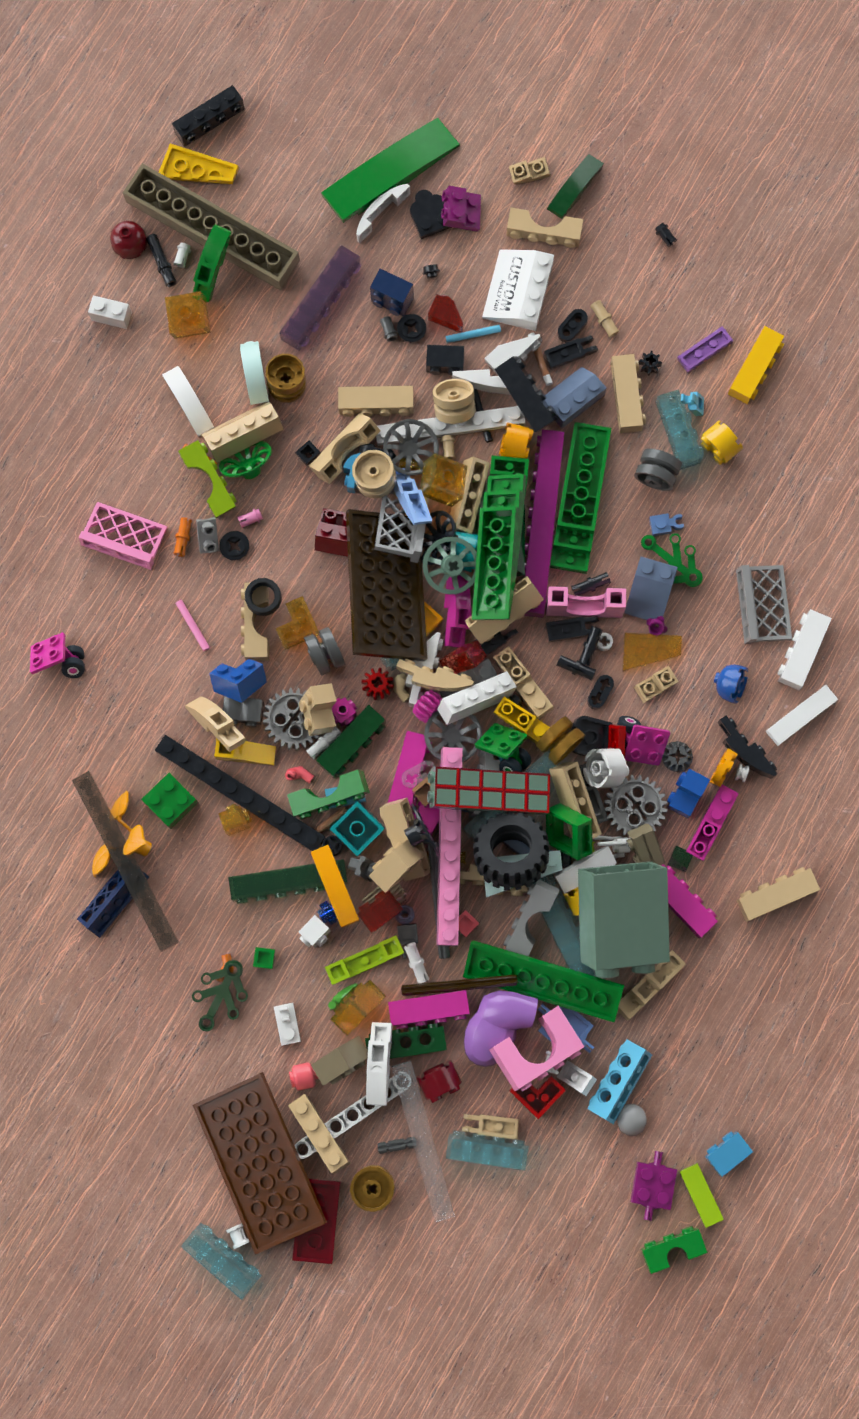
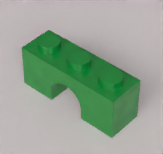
M693 1226L682 1229L681 1234L674 1235V1233L663 1236V1240L657 1243L655 1240L644 1243L641 1252L649 1273L653 1274L670 1267L667 1254L674 1247L682 1248L688 1260L708 1253L699 1229H693Z

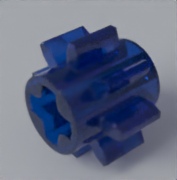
M326 900L319 905L321 909L317 913L324 924L329 922L332 925L338 921L331 903L329 904Z

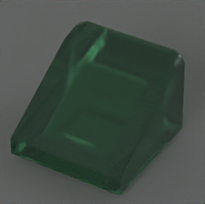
M675 846L667 865L686 872L693 855L687 853L686 849Z

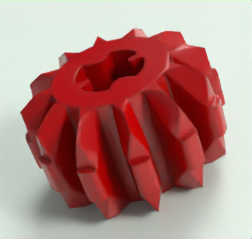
M372 668V675L366 672L364 675L367 679L361 680V683L365 685L362 687V690L368 691L367 697L373 694V700H377V695H380V698L383 700V693L390 695L391 692L388 689L394 688V685L390 683L393 681V677H387L388 671L382 674V668H378V673H375L374 668ZM377 680H380V683L382 685H379L378 688H376L375 684L373 683H376Z

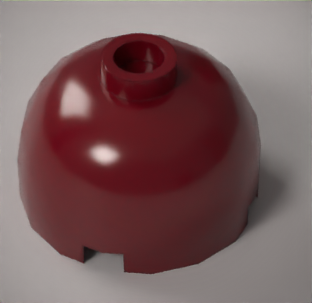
M134 221L120 222L111 231L110 242L112 249L123 259L138 258L140 253L146 250L148 243L145 231Z

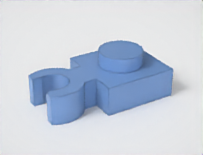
M669 514L650 516L652 536L670 534L672 532L671 528L676 530L683 529L684 524L678 525L676 523V520L682 519V515L677 514L670 519Z

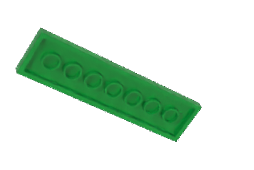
M474 940L470 943L463 977L467 979L516 975L518 981L516 986L497 988L538 998L540 1001L610 1022H615L625 986Z

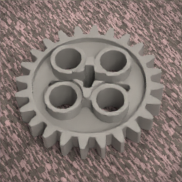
M292 688L289 689L287 694L282 690V696L275 693L276 700L269 699L271 706L265 705V709L269 712L263 713V716L268 718L263 720V724L268 725L264 731H271L268 738L275 737L274 744L280 741V748L287 744L288 750L291 749L292 745L298 750L301 744L305 749L306 742L312 745V738L317 740L319 738L318 735L309 736L308 730L304 727L303 712L298 715L297 721L291 723L286 732L282 731L290 723L291 717H295L300 709L299 702L307 690L303 694H300L299 688L296 690V693H293ZM294 702L298 707L295 710H291L287 707V704ZM279 716L284 717L286 722L281 725L277 724L275 718ZM293 728H297L300 730L301 734L299 736H293L291 735L290 730Z
M631 775L630 781L625 777L623 783L617 788L610 787L613 793L606 794L610 800L604 801L605 804L609 805V807L605 808V811L610 812L607 818L613 819L610 826L616 824V832L623 829V836L628 831L646 823L655 832L654 825L661 826L658 820H665V817L661 814L667 812V809L662 808V806L667 804V801L661 800L665 794L658 793L661 787L654 788L655 781L651 784L648 783L649 777L645 781H642L641 775L638 776L637 780ZM633 789H640L642 797H635L632 792ZM626 792L629 794L634 804H640L638 809L647 818L646 821L642 818L641 814L637 809L633 810L631 808L633 806V803L629 800V798L625 796ZM624 800L627 803V808L620 809L617 806V801ZM646 804L653 805L654 812L647 813L644 806ZM629 816H637L639 823L636 825L631 824Z

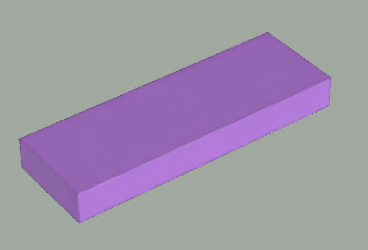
M722 326L679 355L677 360L686 372L689 373L732 344L733 339Z

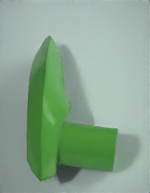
M356 983L338 992L328 1004L329 1011L343 1005L358 985Z

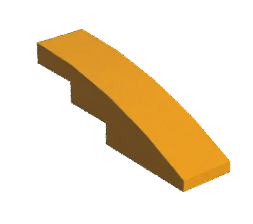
M329 845L311 851L310 853L341 928L360 921Z

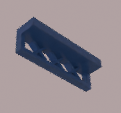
M126 859L77 920L100 938L149 879V876L130 860ZM129 866L132 867V868L128 871V873L124 875V872L127 870V868H128ZM117 883V886L112 890L113 885ZM105 898L104 902L99 905L100 901ZM92 913L91 918L86 922V918Z

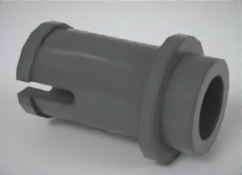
M391 317L382 318L380 323L385 333L384 339H387L388 342L396 340L398 338V331L394 329Z

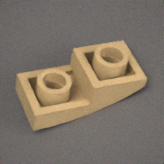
M545 157L529 163L525 160L509 166L514 184L532 182L551 176Z
M667 666L635 685L634 689L642 702L646 703L679 681L670 667Z

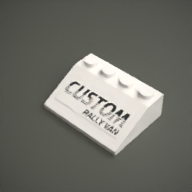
M500 250L482 319L536 331L553 266L554 255L536 250Z

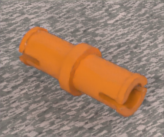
M185 517L180 518L179 530L175 535L176 544L173 554L175 556L178 554V557H185L187 542L190 541L189 533L192 520L189 519L187 521L188 518Z

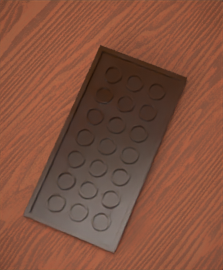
M263 1072L193 1104V1108L255 1255L327 1223Z

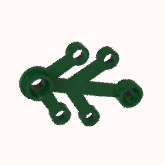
M229 960L225 963L223 969L202 974L201 982L205 985H209L212 980L225 977L222 984L202 991L195 990L192 994L194 1002H201L204 998L216 995L207 1014L203 1015L199 1020V1028L202 1031L207 1032L213 1029L215 1024L214 1016L223 998L228 1009V1017L232 1020L238 1018L239 1009L235 1007L229 990L232 980L237 990V1000L244 1002L248 998V992L244 990L240 979L243 973V966L239 961ZM231 966L237 968L235 973L230 972L229 968ZM205 975L210 976V981H204L203 977ZM243 992L246 994V997L241 999L238 994ZM195 993H200L202 995L201 999H196L194 997ZM235 1010L237 1015L231 1016L230 1011ZM209 1019L211 1023L210 1025H204L203 1021Z

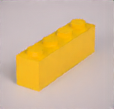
M764 326L730 387L728 395L745 404H748L750 399H755L759 392L756 389L758 384H763L767 377L765 371L767 368H772L776 361L773 358L775 353H780L784 346V343H782L784 335Z

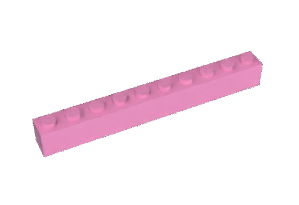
M443 747L441 750V767L462 768L463 748ZM440 809L439 813L440 856H438L436 946L458 945L461 810Z

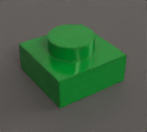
M255 947L253 967L273 969L275 949Z

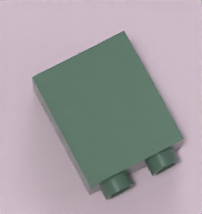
M650 861L578 869L581 963L594 969L596 977L613 978L619 976V968L632 967V972L645 974L655 972V964L670 962L667 868Z

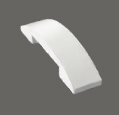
M403 184L390 189L369 206L359 222L356 233L357 242L361 243L372 232L371 222L392 202L399 206L410 195V185Z
M179 366L162 374L197 436L200 437L201 434L213 429L214 426Z

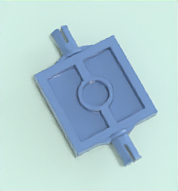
M543 1003L541 1005L542 1008H538L543 1015L551 1011ZM560 1007L584 1045V1049L590 1053L594 1046L585 1039L594 1025L577 1011ZM541 1026L538 1031L551 1041L545 1029Z

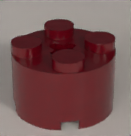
M452 1060L448 1061L449 1065L445 1066L444 1063H441L424 1071V1077L422 1078L419 1075L416 1077L426 1100H431L434 1103L443 1098L442 1094L448 1091L452 1094L461 1089L459 1085L462 1081Z

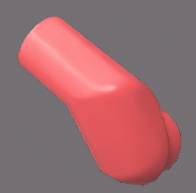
M302 766L289 768L285 773V777L289 781L302 778L309 784L315 777Z

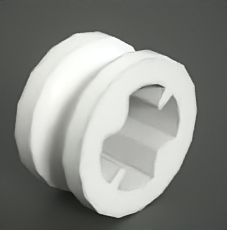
M602 633L599 640L602 641V638L605 637L606 641H609L610 644L607 643L604 647L598 641L597 646L600 651H607L612 647L613 638L608 633Z
M739 764L735 780L741 779L742 782H745L749 766L744 767L742 764Z

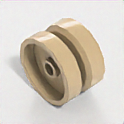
M449 379L438 383L434 387L435 416L439 421L457 424L468 421L474 416L476 412L474 388L469 381Z
M368 450L361 453L355 459L352 466V475L358 490L364 496L382 498L394 489L396 472L391 458L386 453L379 450Z

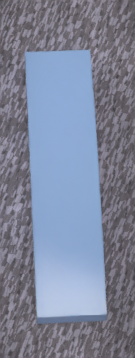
M395 470L396 483L394 491L413 525L432 523L422 490H418L415 480L411 479L410 475H404Z

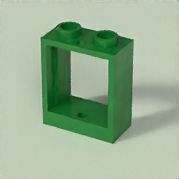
M561 803L550 807L549 813L546 814V833L549 845L576 860L591 855L592 819ZM564 822L572 826V838L564 835Z

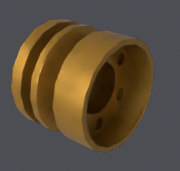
M279 354L268 362L266 366V380L270 395L280 402L290 403L299 399L306 389L305 368L302 361L291 354Z

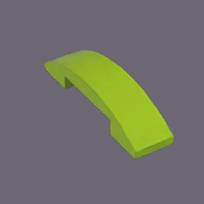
M397 935L379 944L326 966L325 969L332 985L392 960L404 954Z

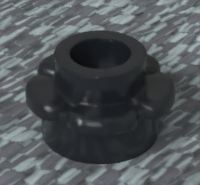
M437 264L424 266L422 274L426 275L427 278H434L438 276L437 273L440 272V269H438Z

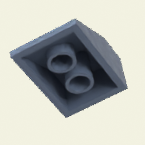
M640 557L624 614L645 620L649 618L655 619L658 616L663 617L678 567Z

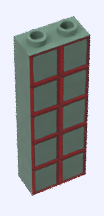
M437 766L431 768V771L428 773L430 791L427 794V802L430 803V808L503 813L520 812L536 815L549 813L550 774Z

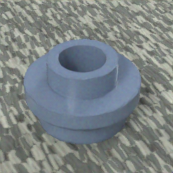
M407 905L400 906L395 912V918L400 924H409L415 917L414 910ZM406 913L408 917L403 918L402 914Z

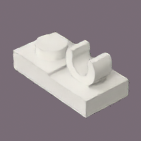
M289 1003L275 1006L274 1011L281 1046L301 1042L294 1004Z

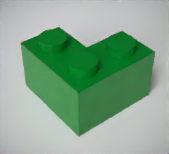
M492 455L490 476L526 475L527 487L529 459Z

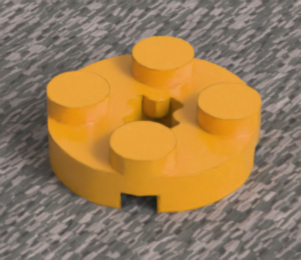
M727 748L709 782L721 787L727 772H730L738 754Z

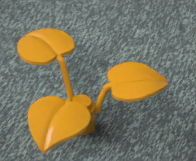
M127 790L113 804L110 818L112 821L117 820L130 832L124 848L109 847L108 844L100 847L92 865V872L95 878L107 866L112 851H121L124 855H130L135 852L145 857L151 850L152 843L145 840L143 827L136 825L131 829L122 820V815L125 814L128 807L129 793Z

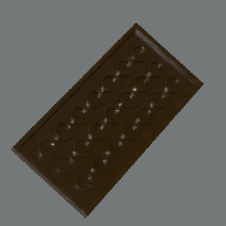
M348 509L346 511L353 655L426 661L428 657L421 555L418 563L410 561L411 557L374 550L380 513ZM399 517L393 519L397 526L403 524ZM388 522L382 525L387 532L393 529ZM407 526L400 529L405 536L411 533ZM397 532L390 535L395 541L401 539ZM386 537L380 540L382 545L388 546L391 544ZM405 542L399 544L401 549L409 550V546Z

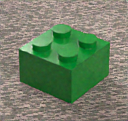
M170 772L141 799L170 829L199 803Z

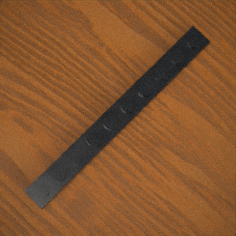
M164 735L156 747L155 751L310 851L319 849L326 838L318 831L293 817L285 810L167 735Z

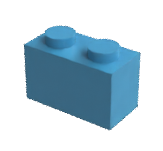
M730 1131L722 1137V1143L718 1146L714 1144L707 1149L708 1154L705 1158L721 1177L753 1153L752 1149L738 1132L732 1133Z

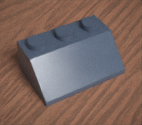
M580 367L546 394L547 399L545 401L548 406L551 405L557 413L555 415L557 418L556 423L562 429L604 397L607 388L594 373Z

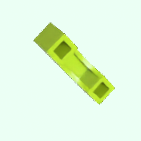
M197 440L179 450L178 453L187 469L202 470L210 477L213 490L207 500V504L215 518H218L236 508L234 503L237 500L232 492L228 493L225 486H227L224 477L218 476L216 472L218 467L213 459L209 460L206 455L209 451L204 442L200 444Z

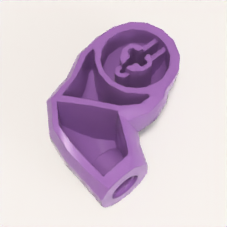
M501 990L485 995L465 1030L464 1049L468 1059L474 1064L483 1067L495 1065L497 1062L489 1050L508 1037L514 1043L518 1029L531 1028L533 1026L538 998Z

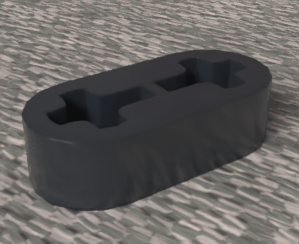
M602 675L598 678L587 699V704L591 709L598 710L604 705L614 686L612 677ZM608 680L610 687L606 686L604 691H601L602 683L600 681ZM598 693L601 694L599 698L601 704H592L593 700L591 698H595Z

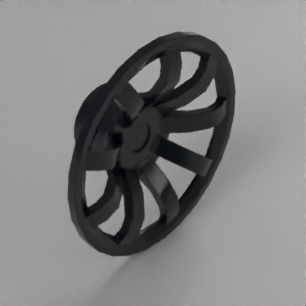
M435 511L430 514L431 518L436 517L437 530L431 523H426L432 535L424 533V538L430 540V542H424L422 549L430 547L434 542L444 537H456V524L449 513ZM442 516H445L447 519L441 526L440 519ZM451 523L452 531L446 532L447 525ZM451 541L440 544L447 555L450 552ZM435 547L432 551V558L442 560V555L437 558L438 550ZM424 551V553H423V555H422V557H421L422 564H423V559H424V555H425L426 551ZM428 561V566L435 564Z
M412 803L411 806L416 814L414 825L404 830L412 847L421 843L431 844L437 856H440L433 837L424 824L418 809Z

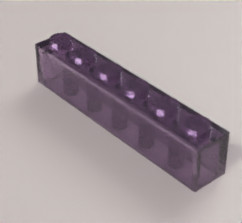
M342 245L339 247L279 334L282 341L300 351L302 346L305 347L308 344L309 336L312 332L318 330L319 322L323 317H327L330 312V306L333 302L336 303L339 300L342 289L348 287L354 273L357 274L360 270L359 255Z

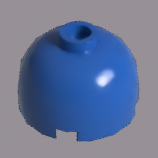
M736 664L727 665L720 673H716L714 683H716V690L722 699L734 704L738 703L736 698L742 697L748 677L744 675L745 672H749L748 667Z

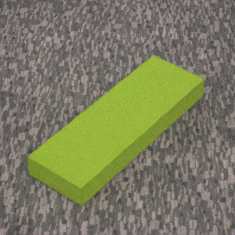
M698 1163L679 1171L705 1228L724 1220Z

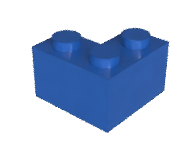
M252 659L246 660L237 668L222 663L209 673L214 692L241 703L267 683L263 664Z
M688 769L686 773L682 772L675 784L678 786L676 792H671L667 799L669 803L667 808L689 818L710 779L691 769Z

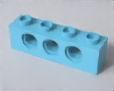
M626 1039L625 1043L620 1046L616 1059L611 1062L607 1075L600 1081L599 1089L590 1099L587 1109L614 1125L650 1061L652 1054ZM631 1060L630 1065L626 1067V1063ZM621 1077L620 1083L616 1084L617 1079ZM611 1095V1099L606 1102V1098Z

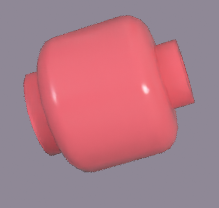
M309 1062L294 1065L292 1071L289 1072L292 1088L295 1087L298 1091L315 1087L316 1080L319 1079Z

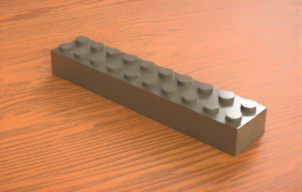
M143 163L123 191L126 203L202 246H205L213 225L216 224L232 231L225 259L279 290L283 288L300 262L298 251Z

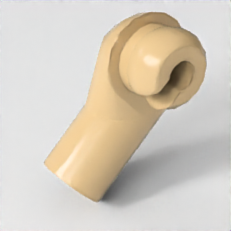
M401 673L394 678L393 690L405 703L410 699V695L404 689L407 675Z

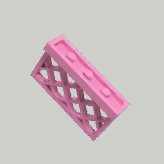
M97 502L84 532L81 531L79 540L80 544L84 547L151 570L154 564L153 560L168 528L165 525ZM102 509L107 511L109 516L99 519L97 514ZM122 516L125 517L127 522L116 525L114 518ZM112 520L114 527L104 531L101 523ZM136 522L142 523L144 528L134 532L131 524ZM99 524L102 532L97 534L89 533L91 527ZM129 526L132 533L122 537L119 529ZM154 528L161 530L158 536L151 538L149 530ZM117 531L118 539L112 541L107 538L106 534ZM146 532L149 539L139 543L136 536ZM134 537L137 544L131 547L126 546L124 540ZM151 543L153 550L149 554L144 552L141 547Z

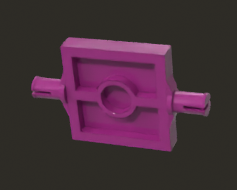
M655 1151L654 1162H637L630 1202L646 1207L644 1220L652 1221L654 1209L663 1208L671 1210L677 1169L668 1168L661 1164L663 1152Z

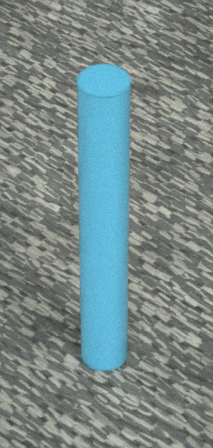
M500 325L448 335L445 336L446 342L451 343L501 332Z

